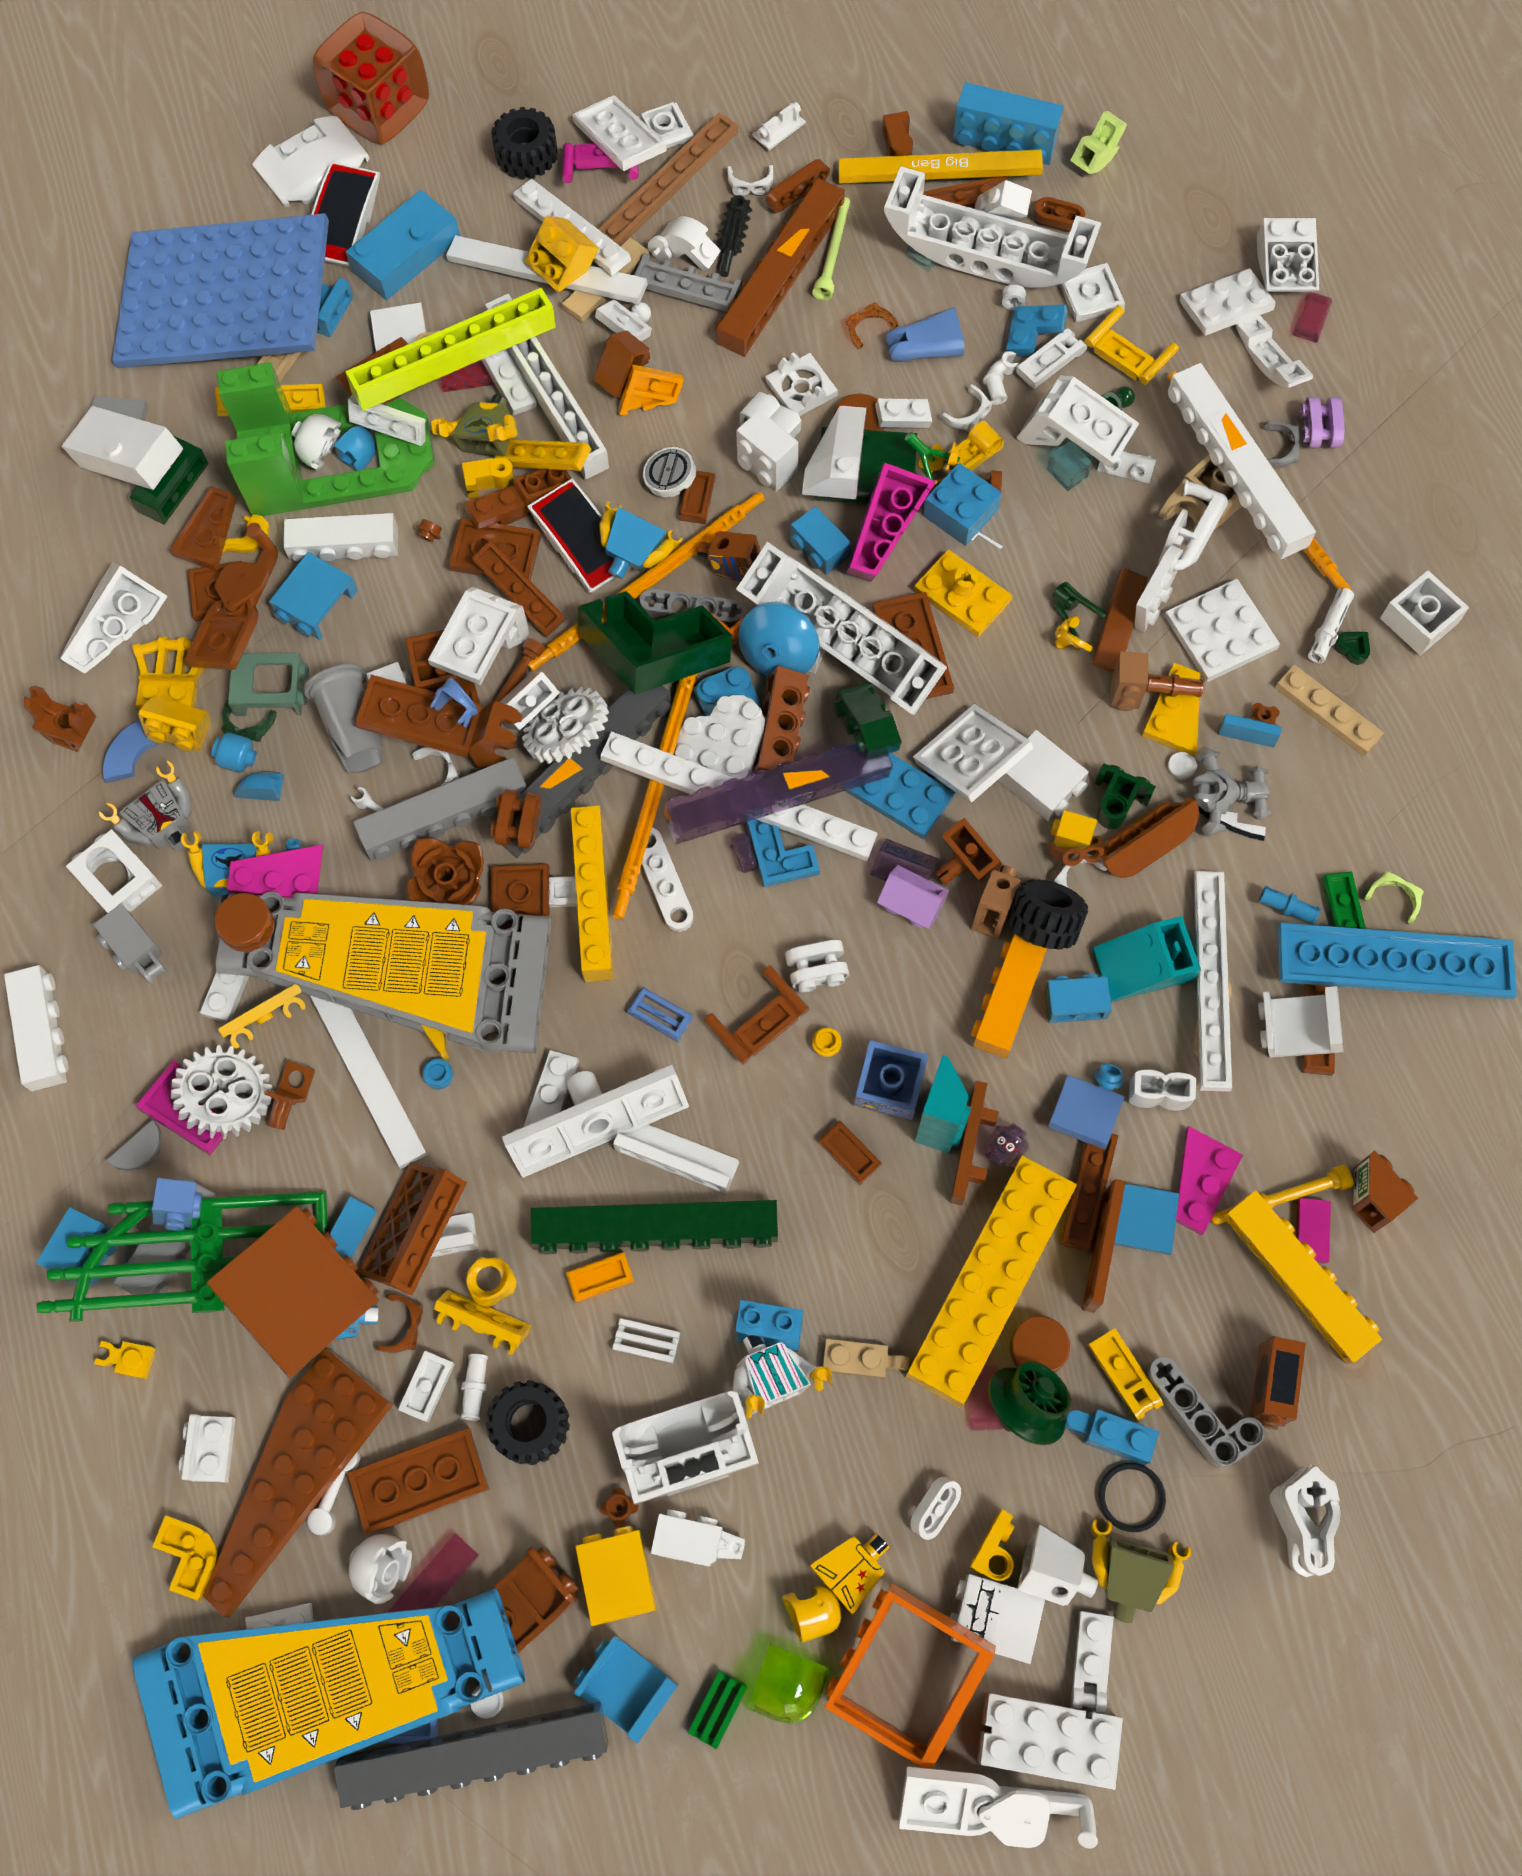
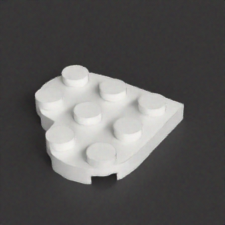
M744 695L721 697L710 716L689 717L685 720L680 729L675 747V755L749 784L765 729L766 720L761 708L754 700Z

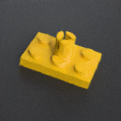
M949 549L914 586L915 593L926 592L930 604L977 638L1006 608L1013 597L1011 593Z

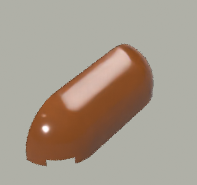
M1185 798V802L1171 805L1169 800L1165 801L1110 837L1103 844L1105 849L1101 859L1104 866L1117 877H1131L1180 845L1192 834L1197 825L1199 817L1197 801L1193 798Z

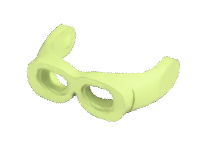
M1385 871L1371 885L1364 900L1368 901L1377 887L1384 885L1402 887L1413 905L1412 914L1408 917L1407 921L1411 925L1419 913L1424 891L1399 876Z

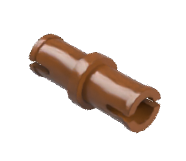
M1148 673V686L1145 692L1168 693L1171 697H1176L1177 694L1201 697L1204 690V680L1180 678L1178 674L1161 676Z

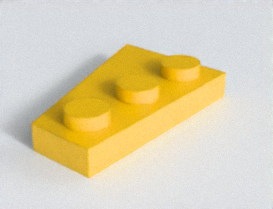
M1177 663L1173 664L1169 676L1171 674H1178L1180 678L1200 679V672ZM1161 693L1142 736L1177 751L1187 752L1195 757L1197 754L1199 697L1179 694L1176 697H1171L1168 693Z

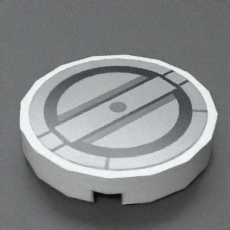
M668 447L655 452L647 460L643 468V478L646 486L654 495L664 498L679 495V491L684 488L688 489L696 477V466L691 455L686 450L678 447Z

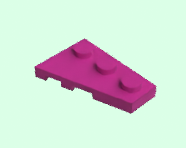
M323 844L231 861L227 892L237 894L250 893L254 895L276 892L282 897L290 898L295 893L318 894Z
M174 1060L136 1106L139 1111L210 1156L223 1140L221 1132H216L213 1139L210 1138V1130L207 1129L201 1135H198V1125L188 1129L187 1121L189 1118L184 1120L178 1119L180 1110H173V1102L175 1100L171 1099V1090L174 1089L172 1088V1079L177 1078L176 1069L181 1067Z
M1188 1126L1185 1134L1186 1141L1181 1163L1180 1184L1178 1185L1179 1198L1176 1222L1199 1235H1203L1243 1155Z

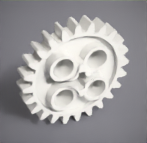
M580 687L577 692L571 688L567 695L560 692L559 698H554L534 719L528 722L529 726L523 729L525 733L522 736L525 742L523 744L533 759L537 758L540 763L546 760L550 764L554 758L559 763L563 756L571 759L573 752L576 751L580 754L581 747H590L589 741L599 738L596 732L605 729L602 724L608 721L606 717L609 713L606 708L607 704L597 691L593 692L591 688L585 691L583 687Z
M217 1045L216 1053H211L208 1047H205L204 1056L194 1052L193 1062L184 1059V1069L177 1068V1078L172 1079V1088L174 1089L171 1090V1099L175 1100L173 1102V1110H180L178 1119L184 1120L189 1118L187 1121L188 1129L198 1125V1135H201L206 1129L210 1130L209 1135L212 1139L216 1132H221L222 1138L226 1139L228 1131H232L238 1137L241 1127L249 1132L251 1130V1122L258 1125L261 1119L260 1115L267 1114L268 1107L266 1105H270L271 1097L265 1095V1091L272 1089V1085L267 1084L270 1075L262 1074L264 1065L254 1066L255 1056L246 1060L244 1058L245 1050L240 1051L238 1055L234 1054L233 1046L229 1047L227 1053L222 1051L220 1045ZM227 1070L230 1071L232 1075L224 1076L221 1075L219 1072ZM197 1085L205 1086L207 1089L203 1091L195 1090L193 1087ZM238 1093H246V1094H248L250 1097H249V1098H246V1099H242V1098H239V1097L237 1096V1094H238ZM213 1108H221L224 1110V1112L221 1114H215L210 1110Z

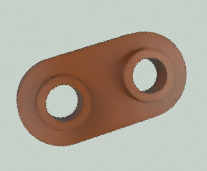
M1043 197L1035 204L1034 217L1039 223L1071 231L1076 216L1085 218L1084 209L1075 203L1052 197Z

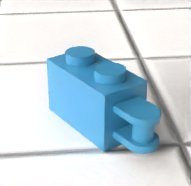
M1099 1409L1094 1411L1092 1415L1080 1410H1073L1065 1416L1066 1428L1085 1436L1083 1444L1141 1465L1151 1462L1159 1431Z

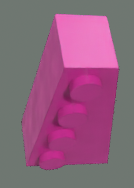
M884 463L879 471L846 570L847 574L872 582L936 481Z

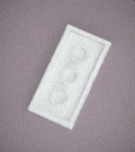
M615 95L572 114L573 123L622 171L667 151L666 143Z

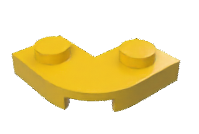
M165 1515L152 1547L181 1558L169 1591L202 1601L204 1591L217 1562L215 1542L204 1529Z

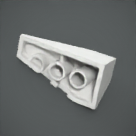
M112 562L95 589L60 659L85 674L108 656L120 643L133 636L132 634L140 627L153 620L166 600L167 595L122 566Z

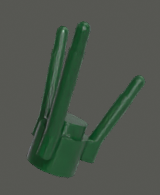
M1068 582L1059 585L1052 595V598L1056 601L1053 608L1060 614L1063 621L1069 618L1065 609L1071 611L1079 603L1101 618L1106 617L1107 613L1082 596ZM1069 627L1068 629L1071 634L1079 638L1075 628Z

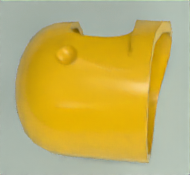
M825 1586L813 1587L814 1597L806 1600H799L794 1592L782 1596L783 1604L801 1643L834 1632L841 1622L839 1602L835 1594Z

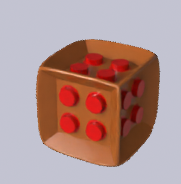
M360 12L349 18L321 44L314 54L313 69L326 107L343 124L369 141L384 144L394 138L421 112L428 101L429 86L419 50L404 34L370 13Z

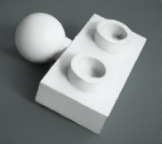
M614 299L596 310L595 318L615 333L627 330L640 341L647 339L651 335L652 328L645 323L651 317L650 307L646 303L634 304L631 311H629Z

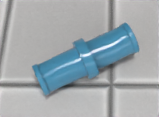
M1267 885L1263 888L1258 901L1282 911L1284 916L1292 915L1311 925L1315 924L1321 910L1319 907L1298 900L1297 896L1292 893L1287 895Z

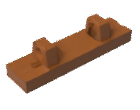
M975 1081L969 1106L972 1108L965 1126L950 1203L957 1205L963 1204L969 1182L984 1184L986 1181L987 1169L971 1164L979 1124L995 1126L999 1111L984 1107L988 1083Z

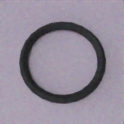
M1138 1463L1116 1465L1104 1475L1099 1486L1098 1499L1101 1511L1106 1519L1120 1530L1127 1532L1148 1530L1160 1520L1165 1510L1166 1493L1159 1477L1144 1465ZM1126 1469H1134L1147 1474L1158 1489V1509L1149 1521L1141 1525H1127L1116 1520L1111 1515L1105 1502V1490L1109 1480L1116 1473Z

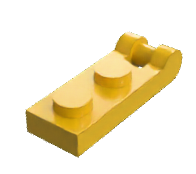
M1115 1328L1087 1345L1136 1422L1145 1418V1413L1152 1408L1157 1410L1164 1405L1159 1394ZM1141 1389L1145 1398L1137 1402L1133 1393Z

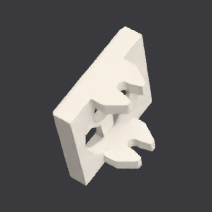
M794 352L791 353L789 361L785 357L782 358L778 365V370L766 376V383L782 405L788 409L795 410L799 416L838 396L837 388L811 353L801 358ZM808 370L813 372L815 376L809 379L800 378L796 371ZM788 376L792 381L791 388L783 392L782 382ZM798 383H805L809 386V390L805 393H799L794 387ZM821 383V387L816 386L815 392L812 394V387ZM797 397V398H803V399H802V401H796V400L791 399V398Z

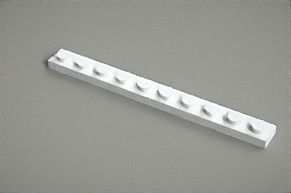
M612 731L601 753L600 760L769 825L778 826L782 830L866 862L878 834L872 830Z

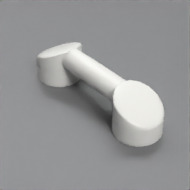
M358 1452L324 1494L319 1507L312 1510L308 1515L307 1524L312 1533L324 1536L334 1529L336 1521L331 1508L345 1473L356 1470L360 1464Z

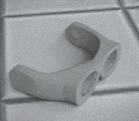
M1279 421L1265 422V430L1283 432L1293 444L1292 451L1285 457L1267 459L1272 468H1281L1292 463H1298V425H1290Z

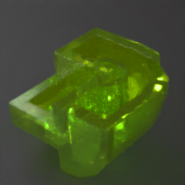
M770 1644L746 1709L777 1722L792 1724L803 1721L814 1712L819 1704L831 1668Z

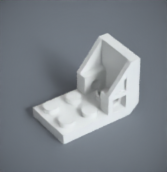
M1060 375L1039 401L1016 438L1022 443L1029 445L1059 446L1067 437L1111 468L1139 423L1075 377Z
M475 587L467 589L428 659L429 664L481 685L501 646L510 649L526 641L530 632L523 606Z

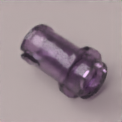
M741 834L732 838L730 847L736 852L741 872L746 873L757 869L759 864L751 847L752 838H748L747 834Z

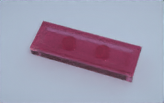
M455 1533L388 1611L398 1612L436 1607L480 1555Z

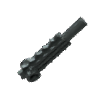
M742 195L731 197L730 203L725 205L728 211L723 213L727 220L721 222L724 229L719 231L722 238L717 240V247L721 250V254H723L719 268V274L722 277L729 275L733 256H737V253H742L741 248L744 247V243L741 240L746 238V234L743 231L748 229L745 222L750 220L747 214L752 212V208L749 206L750 200H745Z

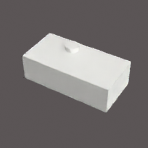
M91 406L62 445L63 449L79 467L154 490L183 450L182 446L166 427L95 406Z

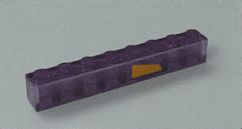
M856 743L848 746L837 745L831 748L829 752L819 755L818 753H811L800 761L794 763L786 761L768 771L763 769L751 773L749 777L743 779L732 778L714 788L710 786L700 788L695 794L685 797L684 795L674 796L665 803L664 817L675 845L887 778L890 775L893 764L889 754L866 760L864 752L859 753Z

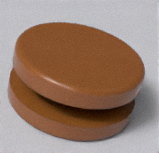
M250 893L235 894L224 900L218 907L214 918L216 931L224 943L231 949L240 952H250L264 946L271 938L275 927L273 914L266 903L260 897Z
M1034 1316L1023 1321L1014 1331L1010 1340V1354L1017 1367L1025 1362H1037L1057 1372L1069 1357L1070 1339L1064 1327L1056 1320L1046 1316Z

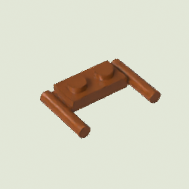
M771 965L766 967L762 973L781 994L733 1034L726 1029L713 1013L704 1019V1022L742 1064L746 1063L752 1056L757 1055L809 1010L806 1003Z

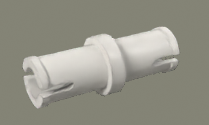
M468 1355L466 1380L462 1382L461 1386L464 1395L460 1419L479 1421L481 1418L482 1396L487 1390V1385L484 1384L488 1360L486 1355Z

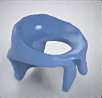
M450 677L436 691L435 698L430 707H435V710L438 711L452 698L466 708L464 714L457 721L459 724L463 723V727L466 728L472 716L477 715L478 709L460 684Z

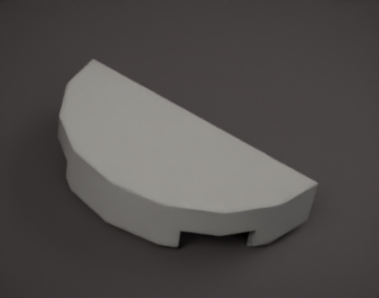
M152 1119L106 1161L119 1170L127 1171L141 1170L151 1164L160 1152L159 1147L162 1135L156 1121Z

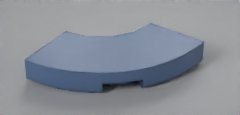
M140 720L126 727L111 743L103 764V777L106 783L135 777V765L139 757L146 750L158 745L145 736Z

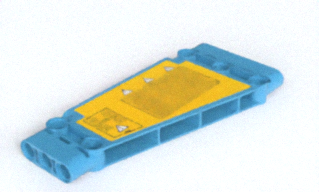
M496 1588L449 1606L180 1637L137 1654L132 1660L133 1671L168 1806L175 1819L182 1818L240 1794L245 1795L457 1712L462 1707L525 1683L523 1666L501 1597ZM451 1611H455L460 1617L459 1626L455 1630L450 1629L446 1624L447 1615ZM184 1643L188 1644L191 1649V1654L187 1661L181 1656V1647ZM470 1677H475L480 1683V1692L477 1696L471 1695L466 1689V1683ZM201 1709H204L209 1717L208 1724L205 1727L198 1721V1714ZM219 1776L223 1777L227 1783L224 1794L220 1793L216 1788V1780Z

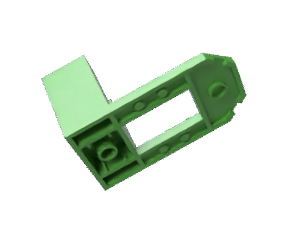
M272 362L217 371L219 394L237 432V439L225 441L227 464L251 515L267 516L413 491L419 483L418 479L425 471L429 472L435 464L426 413L398 397L385 406L425 419V442L422 446L375 431L380 467L302 480L300 459L296 455L293 445L295 437L291 435L295 424L298 421L303 423L308 416L313 414H324L341 422L342 424L338 428L341 430L340 434L346 433L352 427L358 426L349 422L348 404L292 413Z

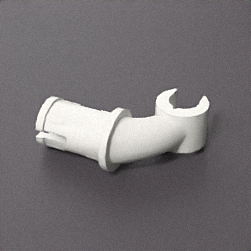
M1005 352L1002 358L990 367L987 375L983 378V383L988 387L993 405L1002 404L1008 399L1002 380L1004 378L1003 374H1013L1019 364L1010 363L1013 362L1016 356L1014 352Z

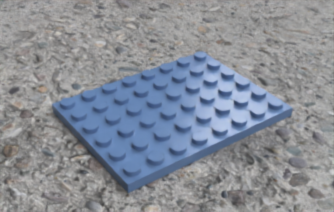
M326 214L132 232L112 361L117 368L315 351L329 224Z

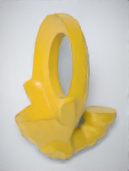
M1077 616L1065 619L1057 627L1055 632L1056 646L1058 649H1063L1073 645L1076 649L1083 648L1091 652L1093 649L1092 645L1068 633L1069 627L1076 628L1079 625L1080 619Z

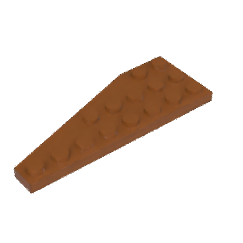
M326 1347L285 1398L204 1591L203 1597L223 1617H231L393 1406V1403L338 1355Z

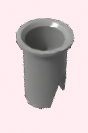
M343 664L325 669L311 677L305 683L303 689L307 699L315 701L332 745L348 773L368 771L383 762L379 733L355 727V721L365 694L363 683L367 677L364 668L356 664Z

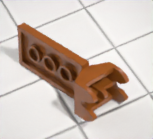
M371 674L355 721V727L466 758L470 754L477 767L481 769L507 760L504 756L497 755L495 753L496 749L510 750L516 748L517 737L511 731L501 728L503 722L509 724L522 722L521 713L514 707L493 701L482 709V705L474 703L478 713L472 716L468 726L464 728L463 723L459 724L457 721L464 714L466 708L452 698L437 711L435 707H430L436 692Z

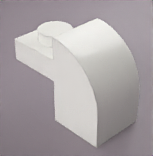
M680 216L668 223L660 235L668 241V248L674 258L686 254L703 272L710 268L721 251L707 237L706 232L708 228L690 217Z

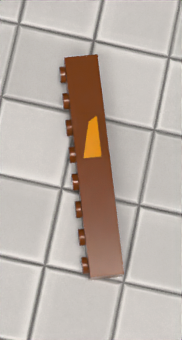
M819 178L812 187L809 186L807 188L803 201L800 205L795 206L789 222L782 225L778 238L775 242L770 243L764 259L757 262L752 277L749 280H745L741 293L737 299L734 298L731 301L725 317H721L715 327L718 345L743 357L746 356L835 222L838 208L844 203V189Z

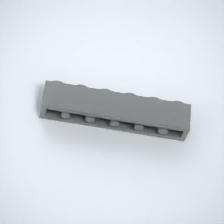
M512 757L353 822L370 861L375 859L382 860L389 857L392 852L402 848L409 849L414 847L417 839L436 838L443 835L446 830L468 825L473 819L495 814L497 812L496 802L499 794H503L505 789L517 790L520 796L527 787L516 761Z

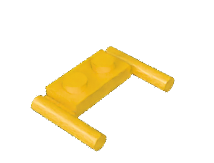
M1117 305L1084 342L1088 347L1095 348V354L1135 381L1139 378L1142 384L1147 385L1176 354L1179 346L1172 342L1156 360L1153 359L1152 356L1112 329L1110 330L1113 324L1125 312L1121 306Z

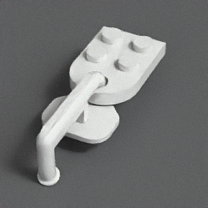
M1185 480L1183 496L1192 495L1210 503L1194 532L1186 530L1188 511L1183 509L1180 512L1168 535L1158 561L1159 565L1136 604L1134 629L1145 633L1149 624L1152 626L1155 624L1160 613L1158 607L1161 602L1166 603L1172 592V587L1170 586L1177 571L1191 566L1199 559L1227 508L1228 500L1222 493ZM1185 540L1189 543L1183 552V549L1178 548V546L1180 547Z
M907 1767L899 1813V1829L976 1836L991 1831L1007 1846L1032 1848L1040 1845L1045 1840L1050 1814L1078 1816L1080 1818L1081 1832H1079L1077 1838L1081 1846L1091 1849L1098 1844L1093 1803L1085 1795L1008 1786L999 1787L992 1779L974 1773Z

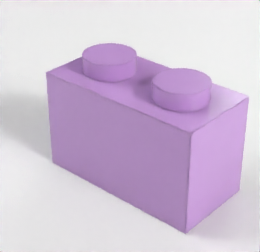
M897 865L889 874L877 903L884 906L887 912L900 914L908 918L913 925L929 929L936 921L949 890Z

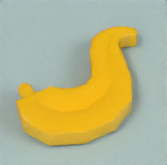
M253 514L252 517H243L248 522L247 527L251 523H258L269 537L270 526L263 516ZM246 533L242 538L226 539L222 555L226 551L251 553L261 547L254 538H249Z

